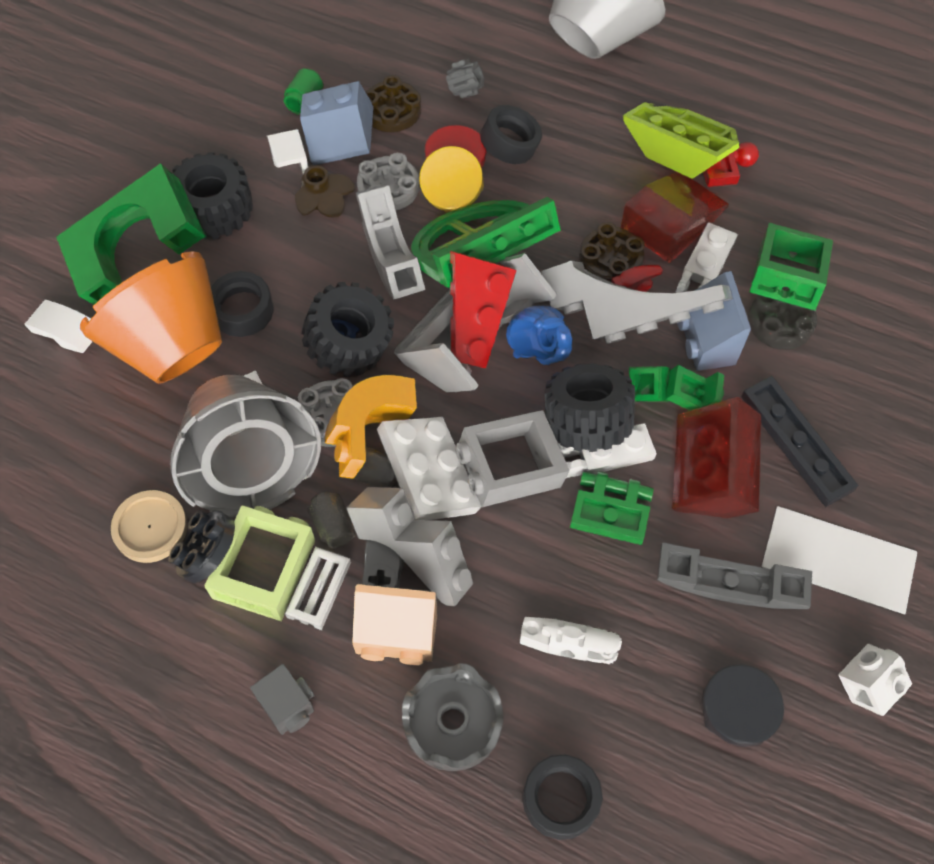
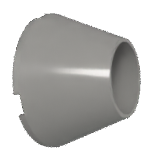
M553 0L549 21L556 33L569 46L584 56L598 59L658 25L665 16V5L663 0Z
M223 375L213 378L201 385L194 392L188 403L171 453L170 467L174 484L180 495L190 505L194 507L196 504L199 507L210 510V512L218 510L229 517H236L242 505L252 509L255 506H261L270 510L296 494L294 488L301 483L306 475L310 478L320 457V433L312 415L296 400L244 376ZM245 429L244 431L238 434L228 436L238 430Z

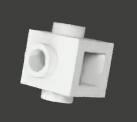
M867 644L838 674L852 703L881 716H884L912 685L905 669V662L896 652L890 649L883 650Z

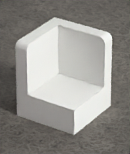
M298 129L268 135L274 166L282 167L299 163L302 174H304L308 164Z

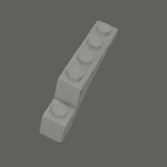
M569 261L541 271L542 276L557 294L553 300H549L550 306L557 310H564L565 315L579 312L585 307L593 339H605L606 344L625 339V332L637 329L638 334L658 329L657 322L669 319L670 324L688 320L691 318L690 312L702 309L704 314L724 308L723 302L733 299L728 285H717L697 291L679 293H651L633 290L592 274L584 269L583 262Z

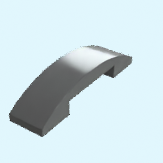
M663 542L661 544L657 580L664 584L699 596L742 605L779 609H809L811 607L812 571L774 564L771 569L700 556V549Z

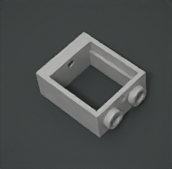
M543 410L465 427L459 443L456 444L457 457L461 464L466 465L469 473L468 482L473 495L478 496L482 507L561 488L570 471ZM524 435L539 470L494 480L480 445Z

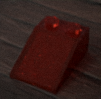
M675 172L644 186L625 204L620 228L643 239L647 248L668 263H671L705 230L708 222L712 223L728 208L729 203L695 180Z

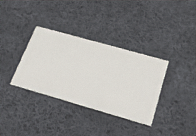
M777 506L762 567L771 569L774 564L809 570L812 571V584L906 614L917 551Z

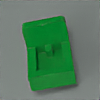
M677 365L669 373L666 400L700 415L721 403L724 396V374L716 372L705 378Z

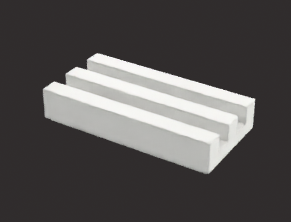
M315 547L286 610V617L292 620H300L305 625H314L315 628L322 630L351 564L350 558ZM322 558L326 559L327 561L304 612L300 611V605ZM335 563L339 564L318 613L314 616L312 614Z

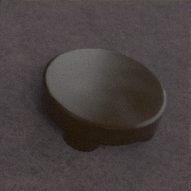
M389 75L384 78L383 82L377 83L365 91L373 105L372 127L379 131L399 132L413 126L421 115L420 94L411 85L401 82L398 76Z
M604 222L582 241L579 262H583L584 269L611 282L612 278L620 276L624 271L643 265L645 243L643 239L631 232L618 228L613 223Z

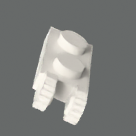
M708 222L684 268L676 293L686 292L691 280L700 283L701 285L698 287L700 288L718 277L738 234Z
M645 423L635 425L629 438H624L623 443L612 445V448L608 450L597 449V452H589V450L575 451L573 447L566 448L558 443L564 458L576 455L581 456V459L567 462L570 471L566 478L582 475L583 471L597 474L598 471L606 472L652 461L656 457V451Z

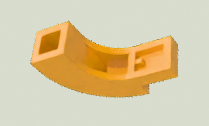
M396 375L375 376L357 383L345 394L329 420L325 433V443L336 445L334 459L336 462H339V477L354 479L366 462L365 425L382 423V421L407 420L417 409L415 379Z

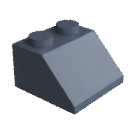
M359 81L302 95L300 119L310 160L313 165L370 153L373 105Z
M731 271L724 272L697 289L701 290L717 285H728L733 299L723 302V309L704 314L703 310L699 309L690 312V319L677 323L680 331L684 330L686 353L689 359H693L696 371L736 365L750 333L751 327Z

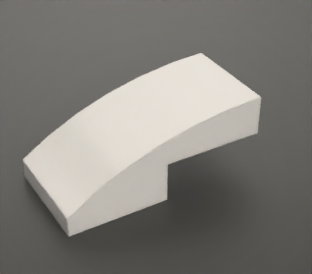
M44 300L25 323L32 333L53 338L61 347L84 353L92 343L80 330V323L87 316L49 300Z

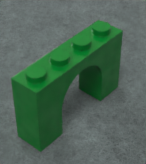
M161 163L56 237L78 296L93 305L122 283L115 264V249L122 234L132 224L140 220L150 219L159 241L178 255L206 237L180 179Z

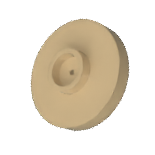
M157 490L142 491L126 499L115 511L111 522L112 539L120 552L127 558L143 563L156 562L168 557L172 548L177 543L183 541L188 528L187 516L179 501L172 495Z

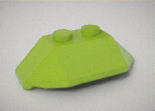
M644 102L623 115L624 123L646 158L691 179L739 148L736 129L688 109L671 106L653 107V103Z

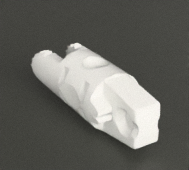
M525 617L520 635V644L549 654L583 661L613 664L614 661L616 662L617 651L621 647L622 638L616 633H612V631L608 632L607 630L592 628V626L558 619Z

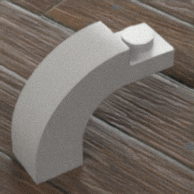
M384 184L356 192L366 240L378 273L389 295L393 299H397L425 290L418 259L410 252L403 237L389 185Z

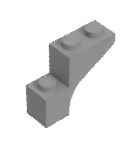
M367 487L346 507L358 538L376 541L394 550L431 592H436V597L441 603L447 606H456L473 585L471 573L468 570L452 522L414 520L403 488Z

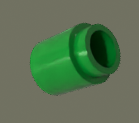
M300 69L284 92V104L291 112L295 114L301 113L303 94L323 90L324 84L320 75L311 69Z

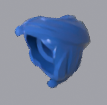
M532 306L516 314L510 321L506 332L508 344L514 350V358H530L535 356L542 365H550L567 359L572 351L573 338L570 329L563 321L564 316L562 313L551 306Z

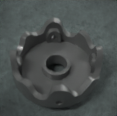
M459 663L451 667L431 669L423 675L413 689L405 694L402 706L403 729L409 746L416 756L426 764L440 770H466L478 765L487 758L497 745L503 725V710L497 689L483 679L476 669L468 664ZM451 709L460 711L465 719L463 725L455 730L447 729L441 722L443 714Z

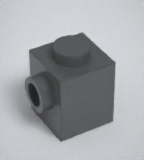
M284 664L249 687L281 735L287 731L293 733L302 728L310 720L309 715L314 712L309 701L315 696L302 676L294 680Z

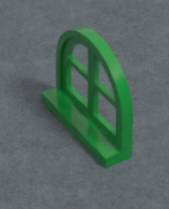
M548 197L531 205L513 200H494L475 203L462 209L450 211L428 223L416 234L411 245L412 254L417 257L422 272L449 288L450 282H453V264L450 263V250L498 263L561 231L555 202ZM500 216L475 229L464 224L479 218ZM447 230L459 235V237L430 251L433 242Z

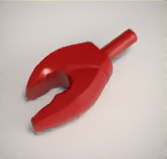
M660 265L637 266L624 271L620 276L612 278L611 283L646 292L653 286L651 279L662 274L663 270Z

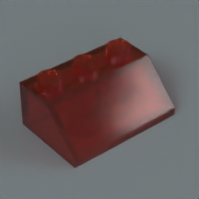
M739 397L678 414L672 509L676 512L722 518L759 512L761 414Z

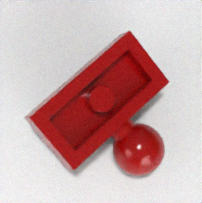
M751 142L741 143L737 150L705 170L703 174L707 187L738 184L740 173L737 164L742 167L754 165L759 158L757 146Z

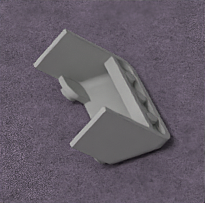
M525 253L507 257L496 263L517 270L499 328L504 323H510L512 318L523 309L531 307L534 303L553 300L557 296ZM449 290L396 347L394 354L407 367L445 392L471 391L479 386L471 376V368L467 364L460 363L451 352L453 296L450 295Z

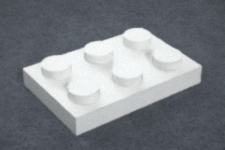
M443 417L382 421L377 431L399 486L404 490L414 520H435L476 514L482 506L477 495H473L470 490L467 471L457 457L456 446Z

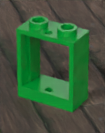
M769 223L759 249L749 292L815 311L827 284L833 240ZM770 255L810 265L816 267V272L813 273L769 261ZM788 287L790 290L785 291L782 288Z

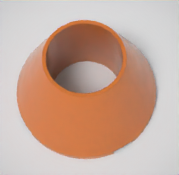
M184 252L181 254L183 260L170 264L167 259L161 260L119 284L93 306L97 313L90 321L87 317L82 319L80 323L81 332L86 338L158 384L170 381L204 361L222 344V337L206 262L199 252Z

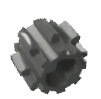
M463 59L452 63V68L447 70L446 80L449 90L452 91L454 96L460 95L461 98H468L479 94L478 89L484 87L483 70L478 65V62Z

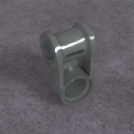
M367 540L362 578L363 585L379 586L384 584L383 587L399 588L401 572H403L405 561L388 546L376 541Z

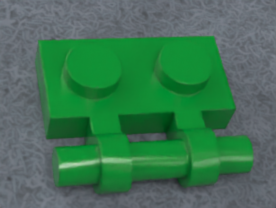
M583 471L580 485L594 488L593 493L583 490L578 491L570 528L642 545L650 506L637 504L636 501L640 499L651 502L654 488L640 485V481L629 479V482L610 478L608 473L598 471L597 474ZM604 492L623 495L625 500L604 496Z

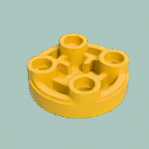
M448 146L434 151L425 160L420 171V187L424 196L434 207L447 213L471 205L478 198L484 187L483 172L478 160L472 153L460 147Z

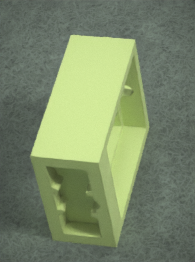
M242 505L234 521L235 533L232 544L223 561L208 577L205 588L212 599L282 621L315 543L312 528L309 527L307 522L296 517H289L287 520L275 516L267 508L255 506L252 509ZM251 526L295 540L273 592L227 578Z

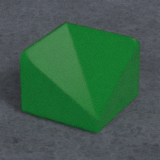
M629 367V377L635 386V402H669L666 400L670 367Z

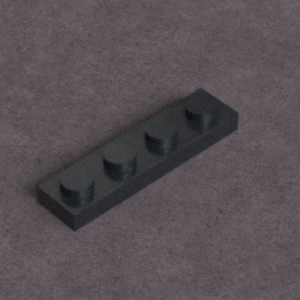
M773 376L743 391L741 396L743 401L825 508L856 490L859 485Z

